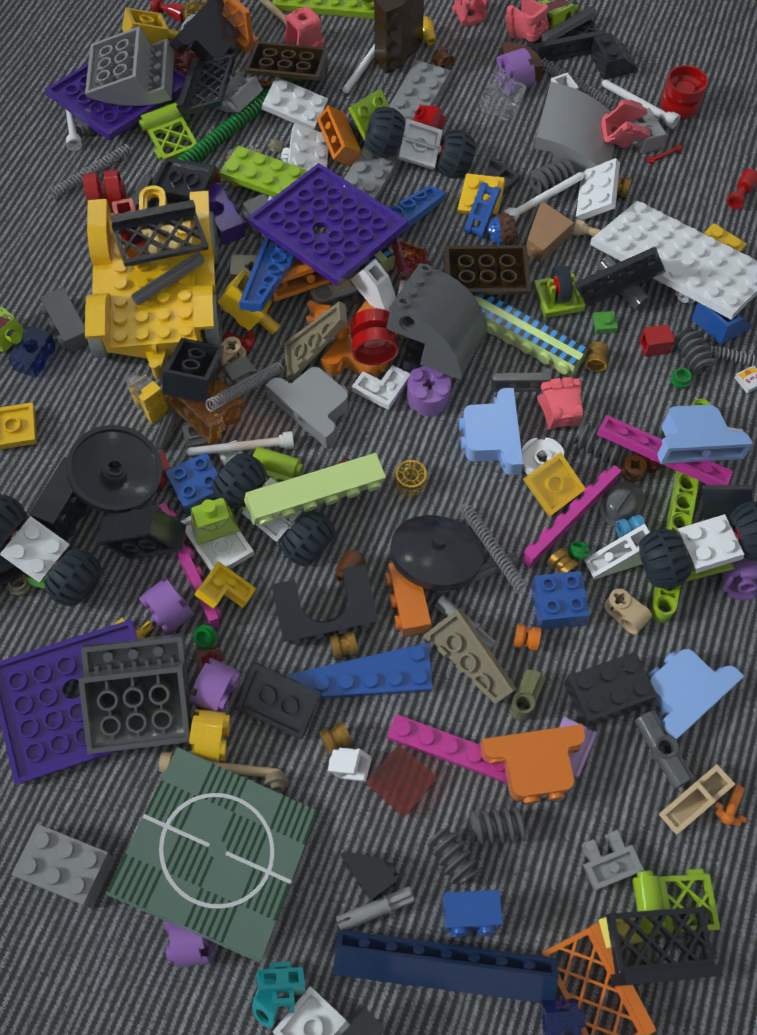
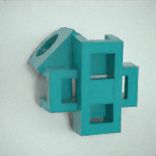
M291 961L270 962L269 969L258 970L255 977V982H258V989L253 998V1014L262 1025L270 1028L276 1022L278 1007L289 1006V1013H294V995L306 994L303 967L291 968ZM277 993H287L288 996L277 997ZM259 1010L263 1011L269 1020L265 1019Z

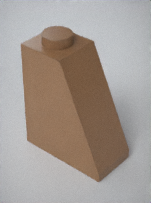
M542 201L527 239L528 256L542 263L571 236L574 222Z

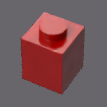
M669 324L644 327L640 337L644 356L649 357L670 353L672 346L675 344V335L671 332Z

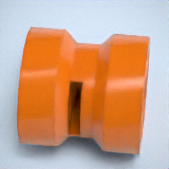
M517 623L513 647L521 648L525 646L530 650L538 651L542 628L535 626L527 628L524 624Z

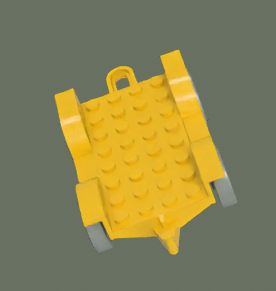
M159 186L145 187L139 194V210L147 209L148 200L153 197L159 199V206L167 205L165 191ZM208 191L190 192V200H193L195 203L196 214L209 246L208 250L200 251L205 262L141 305L134 303L131 297L133 293L195 253L124 267L115 238L110 231L109 216L115 214L111 213L107 199L88 200L87 236L90 258L93 265L92 294L87 295L85 338L88 339L91 353L95 358L108 357L110 353L147 358L154 378L160 379L162 378L168 357L173 354L181 337L204 342L205 332L207 343L220 345L223 342L220 305L217 303L218 296L215 288V264L219 263V243L215 216L212 211H209ZM193 220L185 221L182 225L192 229L194 222ZM165 225L161 229L171 233L174 227ZM150 229L142 230L143 235L150 237L154 232ZM179 229L175 234V236L183 240H185V238L188 235L187 233ZM157 234L154 240L162 244L167 239V237ZM194 236L188 241L193 245L202 244L200 239ZM173 240L168 244V247L172 249H178L181 244ZM151 244L148 247V252L152 254L158 253L160 248Z

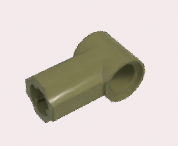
M528 669L525 671L510 708L512 717L517 721H526L532 715L546 677L540 672ZM524 703L527 705L528 710L519 709L517 704Z

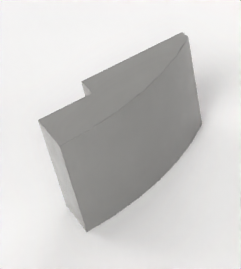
M241 72L232 73L222 106L215 107V109L226 112H240L263 91L256 76L244 78Z

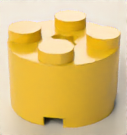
M195 709L189 739L192 750L188 752L211 763L225 761L227 740H224V736L229 737L230 715H226V712Z

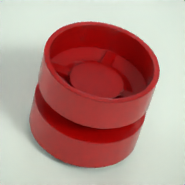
M681 65L673 68L668 74L660 104L663 111L667 113L674 111L681 116L680 119L696 115L708 84L706 74L701 69L691 65Z
M118 169L104 171V183L101 182L97 172L83 174L87 205L88 200L107 199L110 210L114 213L111 203L127 199L124 181L121 180Z
M379 308L365 309L356 313L350 319L353 358L358 363L369 366L382 365L392 361L398 355L396 332L386 329L389 311Z

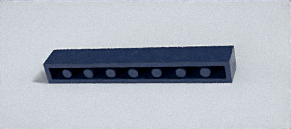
M340 929L336 941L333 975L553 1005L559 978L557 958Z

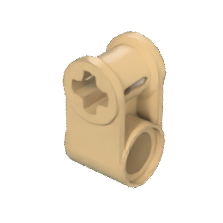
M228 337L220 344V346H224L222 370L218 378L225 376V366L247 355L245 348L241 346L240 340L236 337Z
M624 589L613 590L604 603L607 614L613 617L631 634H638L652 618L650 610Z

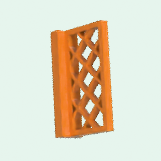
M223 0L225 6L222 14L238 30L239 37L235 43L246 53L253 49L256 41H259L252 32L250 10L238 0Z
M599 922L542 952L545 957H550V954L559 949L571 953L567 969L558 967V971L565 973L563 981L558 973V986L583 1035H589L585 1025L592 1027L591 1035H594L595 1029L610 1035H620L616 1033L620 1016L632 1020L638 1031L633 1035H650L657 1031L633 985L614 986L615 988L607 986L609 977L611 979V974H615L612 950L611 948H606ZM586 935L589 936L593 944L591 957L574 952L577 940ZM573 943L572 951L569 950V949L563 948V947H565V946H567V945ZM595 950L601 961L593 959ZM573 955L589 960L585 977L569 971ZM592 962L605 967L607 974L604 984L588 978ZM568 974L584 980L580 997L568 993L565 987ZM587 981L603 987L599 1004L583 998ZM606 989L617 992L620 996L621 1001L618 1011L602 1006ZM571 997L579 1000L577 1008L575 1007ZM581 1002L598 1007L593 1024L581 1019L579 1015ZM623 1004L629 1015L621 1013ZM601 1009L617 1015L613 1032L597 1026Z

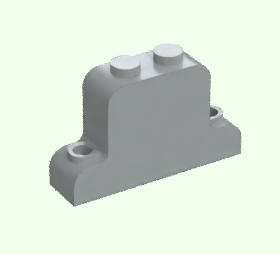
M312 367L292 383H288L282 378H274L265 385L267 397L326 449L335 442L337 426L334 421L347 411L349 392L343 384H338L334 381L329 372H324L318 367Z

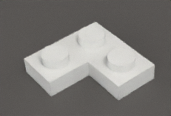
M393 365L382 380L363 371L352 385V392L389 410L407 385L410 374Z

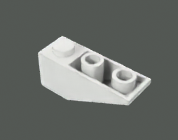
M375 259L350 280L370 305L390 312V306L396 299V295L389 275Z

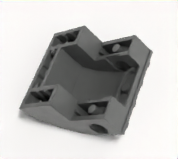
M419 263L390 306L386 328L425 343L420 365L460 380L487 332L483 311L471 292L450 275Z

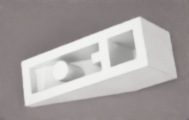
M645 524L641 525L587 557L584 561L593 578L598 579L641 565L639 542L646 534L650 533Z

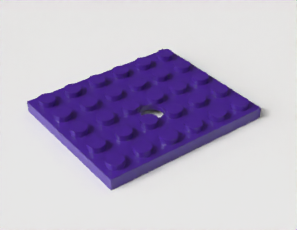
M89 62L45 89L48 97L109 141L141 120V115L157 110L171 101L151 105L128 106L91 99L85 95ZM174 67L172 100L180 95L186 78L184 74Z
M320 163L312 167L247 218L250 226L336 286L408 228L407 219ZM314 227H328V231L324 234L313 232Z
M131 619L0 661V724L15 785L18 786L119 752L110 751L87 754L81 697L79 695L74 699L67 698L64 694V688L69 681H79L78 678L84 673L81 648L84 645L138 639Z

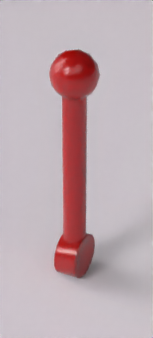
M678 144L675 148L655 157L649 156L647 163L654 164L657 159L673 152L682 151V145Z

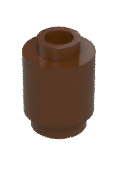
M357 550L346 551L335 569L334 577L344 584L341 569L366 564L364 555Z

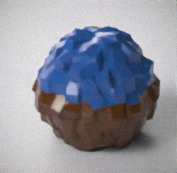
M501 213L494 217L487 227L490 233V240L500 245H510L517 241L518 232L515 226V216L509 213Z

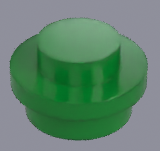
M678 368L672 372L670 381L677 388H687L692 382L691 372L686 368Z
M572 542L570 548H568L569 555L576 560H585L586 557L591 555L589 544L585 542Z
M202 624L194 631V641L199 647L210 648L217 641V632L211 625Z

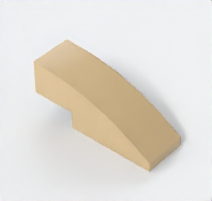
M716 764L661 811L659 815L677 835L731 789L735 783Z

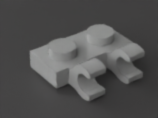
M618 830L604 835L609 847L613 851V853L601 857L594 839L581 845L584 854L590 861L584 864L583 867L594 891L644 870L633 845L625 847Z

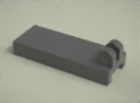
M543 368L541 373H492L491 392H499L503 388H514V392H542L541 384L551 381V373L548 368Z

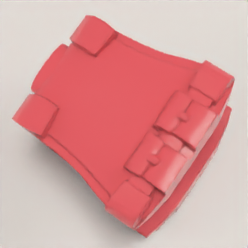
M454 0L452 10L458 15L462 25L467 27L480 23L487 18L486 8L490 0H472V2L470 0ZM468 12H471V13H473L474 15H473V16H468Z
M521 0L522 11L515 6L509 5L505 19L507 23L506 30L509 32L510 38H524L529 42H534L549 30L547 4H540L534 0Z
M308 6L298 8L292 14L290 13L285 16L286 32L283 36L285 44L297 41V45L323 47L325 45V39L321 33V21Z
M624 99L619 102V106L610 114H605L602 118L604 141L625 149L629 147L630 143L640 138L646 139L649 137L650 131L647 128L631 123L648 114L647 109L641 103L631 99Z
M557 378L541 384L543 394L538 395L537 400L538 405H540L544 412L548 430L558 427L579 426L583 416L580 398L582 384L579 378Z

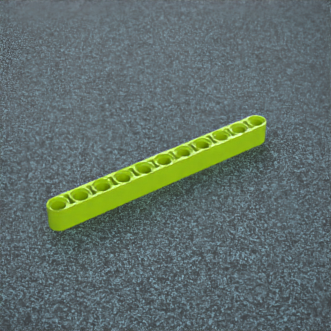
M696 399L692 403V405H711L705 399ZM677 470L666 529L678 533V527L674 524H678L681 527L692 524L699 480ZM681 585L671 588L672 591L654 588L650 610L652 619L658 623H665L671 619L677 609ZM659 606L665 607L668 612H663Z

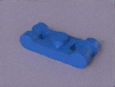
M481 182L464 228L465 233H473L478 238H484L494 207L500 196L501 188L496 186L493 188L488 186V183ZM485 194L490 195L489 202L483 200ZM476 219L481 221L479 227L474 225Z

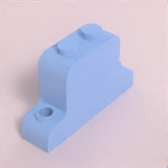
M503 388L498 392L497 397L493 398V404L468 405L464 409L463 418H459V431H463L464 437L460 438L461 450H465V455L470 461L498 460L506 474L521 475L523 458L514 388Z
M713 405L674 406L670 408L662 424V430L666 437L662 439V445L657 456L661 464L744 459L753 443L745 432L729 430L720 411Z
M683 649L678 654L673 651L663 661L665 665L661 669L656 666L648 674L657 694L654 703L667 715L661 722L666 733L675 740L685 733L744 677L733 666H721L714 672L689 649Z

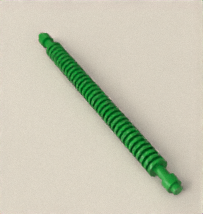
M281 77L282 79L289 81L291 83H293L294 81L298 82L300 80L297 78ZM272 85L256 96L244 109L233 114V116L229 117V119L177 159L199 162L205 158L210 152L219 147L220 144L224 143V141L264 111L262 110V104Z

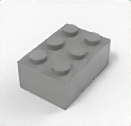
M37 824L11 875L91 909L115 857L101 849Z

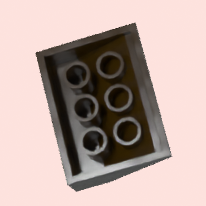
M374 0L375 62L385 74L401 68L423 43L424 0Z
M256 41L244 68V73L319 81L326 78L329 69L328 48Z
M527 245L444 246V273L458 280L472 295L531 294Z

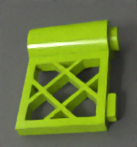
M176 102L141 115V120L138 121L141 130L149 134L156 146L154 152L159 160L163 159L165 161L166 158L175 159L180 157L197 143L177 109ZM182 125V133L173 131L174 127ZM159 133L166 134L164 140L156 138L155 135ZM170 135L179 138L177 144L168 141ZM184 139L191 141L192 145L186 147L182 146L181 143ZM165 146L174 148V151L165 155Z
M257 447L253 454V457L257 458L264 466L267 477H272L277 482L302 475L304 465L301 464V459L262 447Z
M703 869L686 870L687 875L660 877L653 876V871L638 872L637 878L632 879L637 912L684 908L679 903L687 894L697 902L695 907H704L709 913L711 924L707 925L708 931L720 930L710 874H704ZM694 881H703L705 893L701 899L689 889ZM674 882L682 889L676 900L667 893L666 883ZM690 914L685 922L687 925L691 922L695 924L689 926L693 931L698 926L697 919L695 918L696 914ZM667 916L662 925L672 933L675 927L673 926L672 918ZM644 917L640 923V928L649 935L654 925ZM658 930L656 935H661L662 933Z

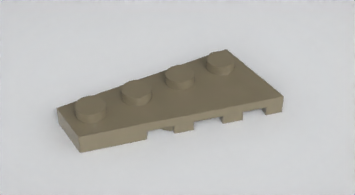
M337 302L284 343L286 379L293 381L347 323L345 304Z
M461 608L454 611L423 635L428 642L431 641L438 647L437 650L444 657L447 656L451 659L461 673L467 674L472 679V683L493 703H498L517 689Z

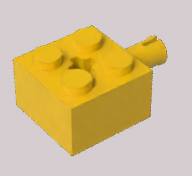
M125 7L123 32L140 26L150 44L164 39L173 41L181 31L168 29L161 13Z
M243 269L228 284L217 303L222 310L231 314L237 323L248 331L259 322L273 335L279 329L280 324L267 314L273 302L272 297L261 312L240 310L239 301L250 276Z

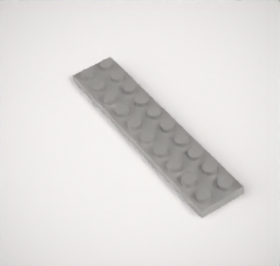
M417 60L389 106L399 111L405 120H413L419 105H434L450 78L451 70ZM364 145L361 150L362 154L354 161L344 179L377 200L399 164L400 159H397L398 151L392 157H376Z

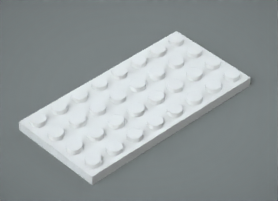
M636 201L591 239L590 245L620 261L656 246L666 272L654 277V279L731 320L757 295V260L681 223L679 220L663 214L661 211L647 206L645 203Z

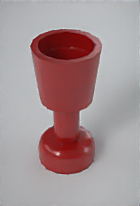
M151 0L150 7L152 12H168L169 17L181 23H184L186 19L185 10L188 5L174 2L168 5L163 0Z
M748 168L742 172L737 183V192L730 193L726 199L728 206L733 209L742 208L745 203L744 194L751 192L757 185L756 170Z

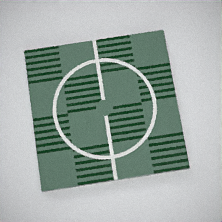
M177 747L106 891V895L260 962L318 811Z

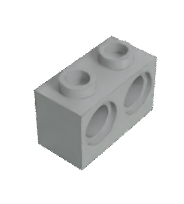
M647 108L648 114L631 122L643 126L650 131V136L646 139L640 138L634 141L635 147L639 149L641 154L662 149L666 138L664 129L650 108Z

